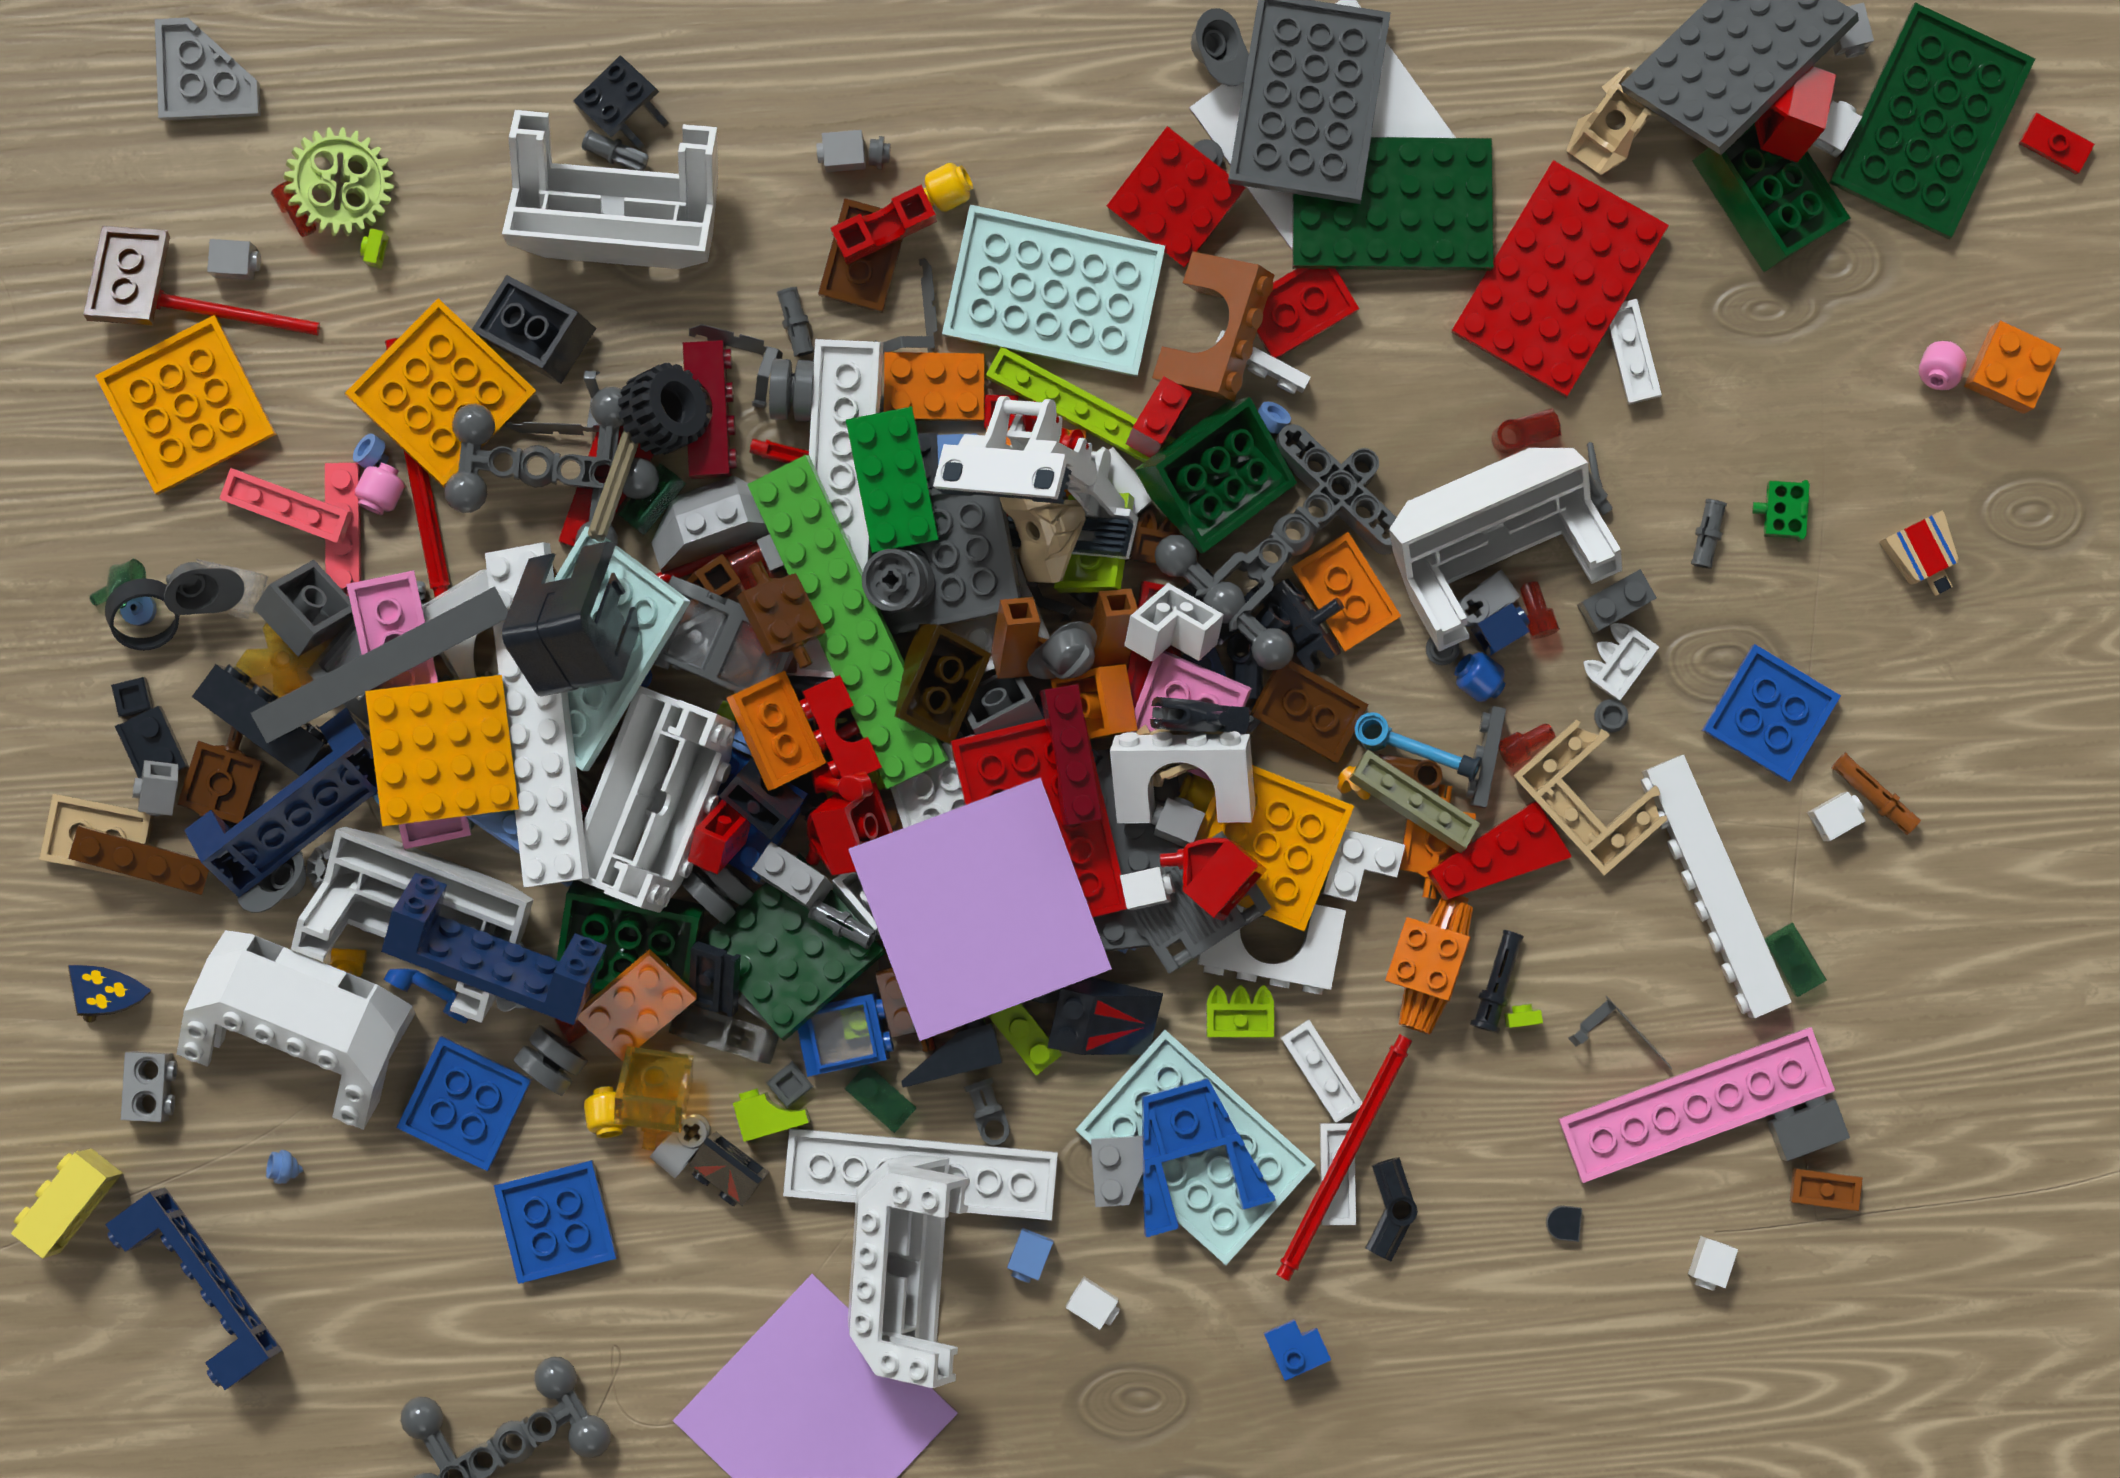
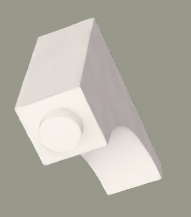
M487 569L476 572L422 605L425 622L488 590ZM476 635L439 654L455 680L477 678L473 661Z

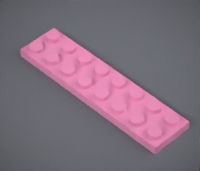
M414 570L346 584L362 655L425 623ZM433 657L371 690L438 682ZM466 816L399 825L404 849L471 835Z
M1808 1027L1559 1118L1558 1121L1580 1181L1585 1183L1834 1092L1835 1089L1812 1027Z

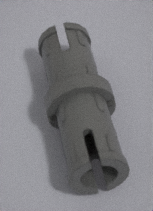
M797 287L778 291L777 296L784 316L782 324L784 329L788 331L794 357L805 356L815 352L808 332L807 323H809L807 315H804Z
M1706 499L1701 525L1696 528L1695 532L1698 538L1691 564L1701 568L1712 569L1717 542L1722 539L1723 535L1720 529L1727 503Z
M819 899L812 905L808 914L809 919L815 920L831 929L834 936L838 938L843 936L861 945L866 950L873 944L877 935L876 930L853 919L851 913L847 911L842 913ZM831 918H835L841 921L842 923L852 927L854 931H850L847 928L837 924L836 922L832 921Z

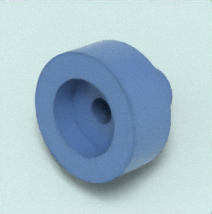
M1263 402L1258 410L1270 434H1279L1282 428L1289 425L1291 421L1290 414L1282 406L1274 402Z
M372 433L366 435L357 444L353 453V460L365 469L375 464L378 466L380 463L386 464L389 457L383 453L385 442Z
M152 597L134 598L120 607L123 619L136 626L150 623L154 619L157 610L156 603Z

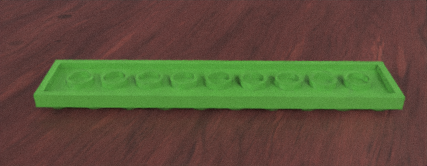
M804 455L747 484L788 575L797 574L826 631L818 640L835 677L840 675L854 705L850 708L863 738H869L882 766L878 771L886 789H891L948 761L949 758L940 740L894 717L905 663L880 608L874 606L864 593L862 569L810 456Z

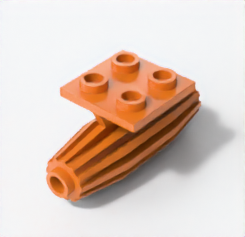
M1459 895L1444 900L1441 897L1428 923L1406 917L1385 979L1386 982L1404 987L1399 1025L1430 1035L1445 1006L1450 1002L1471 939L1469 931L1473 907L1468 905V898Z

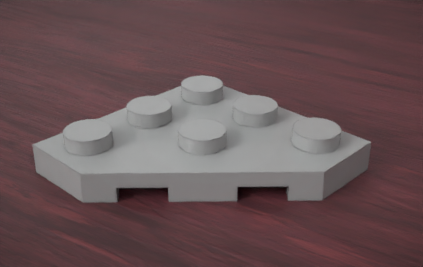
M189 18L155 19L158 118L161 121L261 116L260 83Z

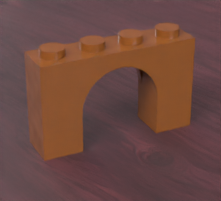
M1192 252L1183 284L1198 293L1225 298L1229 308L1228 327L1220 341L1212 348L1203 352L1191 353L1162 346L1152 378L1160 382L1162 377L1165 376L1193 393L1234 402L1237 392L1242 386V376L1247 360L1252 355L1253 342L1257 329L1263 320L1264 307L1268 296L1272 292L1275 275L1258 264Z
M1132 589L1098 592L1094 616L1089 623L1097 634V641L1094 647L1095 659L1090 669L1124 664L1128 667L1131 649L1124 645L1130 616L1138 610ZM1033 597L1000 600L991 649V657L998 679L1032 676L1027 668L1028 658L1048 640L1038 636L1041 621Z

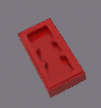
M2037 112L2033 115L2018 143L2076 175L2080 173L2095 145L2093 142Z

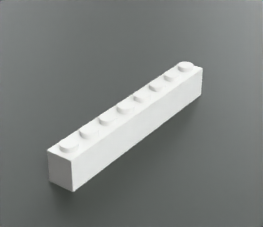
M1677 756L1642 771L1644 779L1641 780V785L1644 792L1646 793L1654 785L1659 788L1660 795L1654 797L1658 808L1657 811L1659 816H1667V821L1660 827L1661 829L1667 828L1671 838L1670 841H1667L1670 852L1675 860L1680 858L1685 870L1681 872L1683 882L1689 891L1694 890L1698 902L1694 903L1697 914L1702 922L1707 920L1711 933L1708 934L1710 944L1715 952L1720 951L1725 963L1721 965L1723 974L1728 983L1734 982L1738 995L1734 997L1742 1014L1747 1013L1749 1018H1757L1791 1003L1788 992L1685 756Z

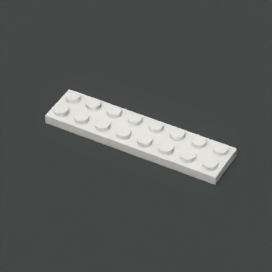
M790 1128L783 1196L856 1203L857 1187L887 1160L907 1155L950 1158L949 1174L970 1178L969 1185L965 1186L964 1205H968L966 1213L1052 1220L1058 1152Z

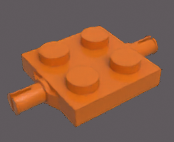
M1439 784L1438 796L1450 803L1453 786ZM1464 812L1475 820V813ZM1406 818L1403 838L1405 848L1399 870L1416 872L1425 877L1422 897L1436 899L1437 888L1428 876L1427 871L1457 851Z

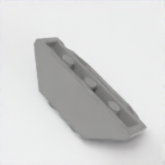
M731 476L670 499L651 542L661 573L770 534L747 485L749 483L736 476Z

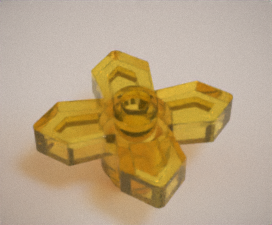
M266 622L262 629L268 648L247 649L236 663V667L251 678L271 673L273 676V693L278 697H282L302 686L297 668H310L327 647L320 644L298 657ZM284 651L289 655L288 663L283 664L278 661L277 655L279 652Z

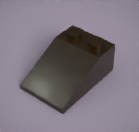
M919 624L906 654L894 717L950 745V741L955 740L992 653L938 624Z

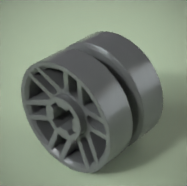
M773 358L769 390L770 419L788 420L791 406H793L795 421L811 422L814 361L798 360L795 373H793L790 359Z
M885 549L879 551L867 561L862 573V587L866 597L874 606L887 611H911L919 608L929 599L934 586V575L930 564L922 555L910 550Z
M727 866L718 875L701 869L706 875L705 878L692 870L690 875L683 879L682 885L723 924H726L737 913L729 899L743 906L754 895L753 891Z
M539 1025L529 1038L531 1044L538 1051L524 1045L513 1060L536 1081L554 1093L563 1096L573 1083L570 1076L564 1070L573 1075H579L588 1063V1060L561 1037Z

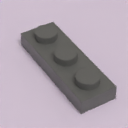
M1492 706L1489 708L1488 713H1482L1479 732L1484 733L1482 746L1476 745L1473 756L1474 759L1478 756L1482 759L1474 781L1472 783L1468 782L1466 797L1471 798L1470 806L1487 807L1506 708Z

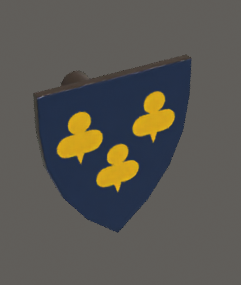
M68 965L77 1016H83V1020L86 1022H95L97 1016L111 1015L128 1010L139 1004L151 993V989L121 972L97 966Z

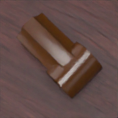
M1379 754L1381 759L1430 791L1441 783L1442 770L1434 761ZM1424 766L1432 767L1437 775L1436 781L1431 785L1422 784L1417 777L1420 768Z

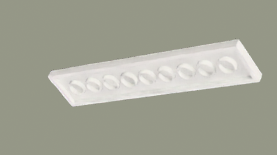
M815 339L809 456L863 572L867 561L872 557V551L846 419L880 413L884 343ZM818 638L807 642L804 647L813 663L803 669H800L797 663V675L834 678L835 675Z
M542 542L485 553L489 589L494 586L496 587L508 611L528 559L551 554L550 543ZM553 564L545 583L554 581ZM503 620L494 625L493 628L499 675H502L519 806V809L515 810L523 886L535 887L589 879L568 692L543 697L538 696L534 692L503 643L502 628L505 622Z

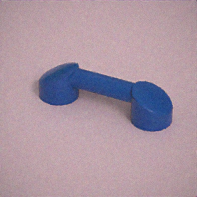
M396 968L388 970L384 977L386 982L408 992L412 983L447 1002L443 1009L445 1014L465 1024L469 1020L460 1014L450 1011L458 992L420 971Z

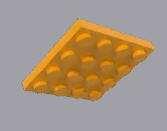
M438 298L345 392V396L442 487H445L448 479L458 472L461 442L456 438L452 429L455 413L467 404H479L486 407L495 419L494 436L536 393V390Z
M215 315L95 375L156 495L277 435L224 329Z
M502 675L365 691L382 827L519 809Z
M1252 765L1256 805L1252 822L1218 823L1214 791L1194 841L1212 838L1223 831L1229 840L1238 843L1268 869L1256 882L1272 907L1263 915L1304 932L1354 806ZM1248 895L1238 905L1247 909L1254 905V902Z

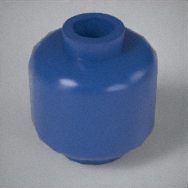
M1483 652L1465 655L1458 663L1454 675L1457 676L1456 685L1459 689L1478 702L1486 701L1490 697L1493 699L1497 698L1502 693L1506 684L1503 681L1505 675L1504 668Z

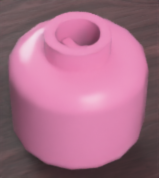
M1934 342L1927 347L1919 365V376L1932 389L1950 390L1958 385L1963 376L1967 361L1966 355L1953 342Z
M380 463L379 467H367L355 489V495L359 499L358 504L366 510L379 515H383L384 511L390 512L394 510L405 487L404 482L397 477L399 471L385 463Z

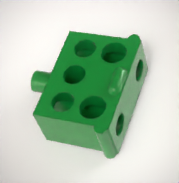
M1803 480L1802 483L1769 481L1767 483L1766 503L1753 502L1752 514H1765V537L1796 538L1798 542L1803 541L1807 534L1810 488L1808 480ZM1782 489L1785 492V496H1777L1775 490ZM1776 505L1783 507L1784 512L1782 514L1774 510ZM1780 522L1783 527L1782 530H1776L1773 527V523Z

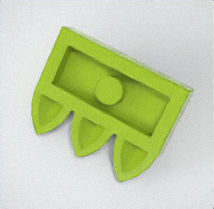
M1216 985L1210 992L1206 1003V1037H1274V1000L1269 989L1262 985L1256 992L1253 1003H1251L1248 992L1242 985H1239L1233 992L1230 1003H1228L1225 992L1219 985Z

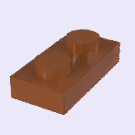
M1793 1168L1789 1201L1859 1211L1863 1177Z

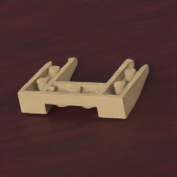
M1576 719L1515 772L1514 777L1605 876L1665 823L1667 816H1659L1654 797L1659 796L1660 791L1654 785L1610 824L1605 826L1562 778L1608 738L1610 734L1603 729H1600L1599 734L1596 735L1578 728L1581 721Z

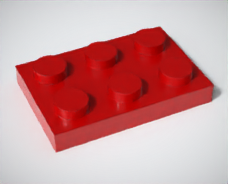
M1297 268L1273 282L1272 292L1268 296L1264 307L1263 320L1256 334L1268 354L1277 359L1356 313L1360 308L1336 268Z

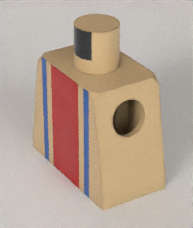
M1943 510L1879 541L1884 551L1910 585L1926 579L1934 596L1953 587L1944 569L1958 563L1959 558Z

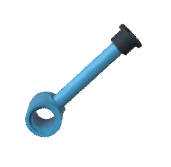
M1370 712L1362 715L1355 725V734L1360 744L1367 750L1379 751L1387 745H1391L1458 770L1457 774L1469 778L1471 783L1474 781L1479 770L1481 757L1478 756L1476 759L1466 755L1459 757L1394 733L1385 718L1378 713ZM1376 724L1382 727V732L1378 738L1367 739L1364 736L1368 726Z

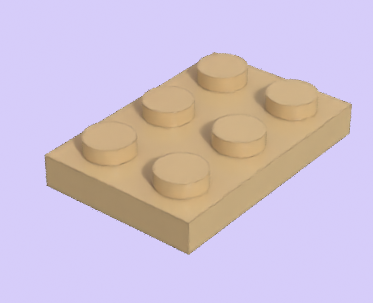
M53 794L39 860L140 879L71 860L68 857L78 825L105 831L148 845L154 816L146 812H138V810Z

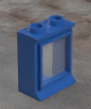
M877 993L828 1003L798 1029L807 1077L890 1059L889 1052L894 1051V1044L890 1031L885 1032L882 1019H885L886 1015L882 999H878Z

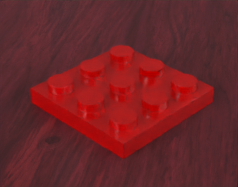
M1167 126L1106 206L1151 242L1164 245V252L1183 267H1186L1189 264L1192 252L1199 251L1246 190V187L1229 184V174Z

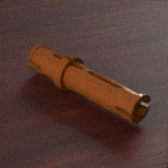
M1846 752L1832 765L1831 768L1878 809L1877 813L1882 817L1886 816L1904 834L1908 835L1920 823L1921 819L1899 801L1900 797L1896 793L1892 795Z

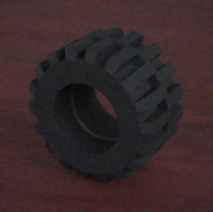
M663 363L629 379L626 382L627 385L621 389L620 393L623 397L618 399V406L622 408V411L618 413L620 420H623L625 423L623 426L625 432L631 434L632 437L630 439L634 444H640V449L645 452L651 450V453L654 455L669 454L698 440V437L705 433L704 427L709 424L710 419L706 414L710 413V406L705 401L708 399L706 392H702L700 388L702 385L699 380H694L692 378L693 374L689 370L683 371L682 366L678 364L672 366L671 363Z

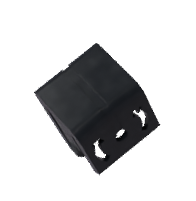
M602 542L582 547L571 578L548 583L545 582L556 554L552 553L528 559L503 624L502 639L506 649L538 696L543 697L577 690L579 687L588 688L618 682L624 677L639 633V624L635 607L630 608L626 621L617 607L620 596L625 593V590L615 573L610 575L595 620L591 617V612L616 543Z

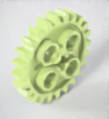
M328 127L324 138H322L320 133L314 131L312 135L313 143L304 137L301 141L304 150L294 147L291 152L297 160L288 159L285 164L293 171H287L283 175V179L292 182L285 186L284 192L294 193L288 205L300 206L295 216L308 215L309 218L306 223L308 227L315 221L318 222L319 233H322L326 226L331 227L332 236H336L339 228H343L345 235L350 236L352 226L361 233L365 229L363 221L373 226L376 222L373 214L382 217L385 212L380 204L388 205L391 201V198L384 193L391 192L394 188V185L385 182V180L391 178L393 172L382 169L388 163V158H377L381 148L376 147L370 150L368 145L371 138L369 137L362 143L359 142L358 131H355L351 138L346 137L344 127L340 129L338 136H334L333 131ZM340 153L343 155L340 181L344 184L339 192L340 209L335 210L334 198L337 184L333 179L338 171L337 154ZM317 157L326 158L330 162L331 168L329 170L319 169L315 165L314 159ZM351 161L361 163L364 167V173L355 174L351 172L348 163ZM323 190L327 193L329 201L326 203L317 202L312 196V191ZM352 193L358 195L362 200V205L359 207L351 206L346 200V195Z

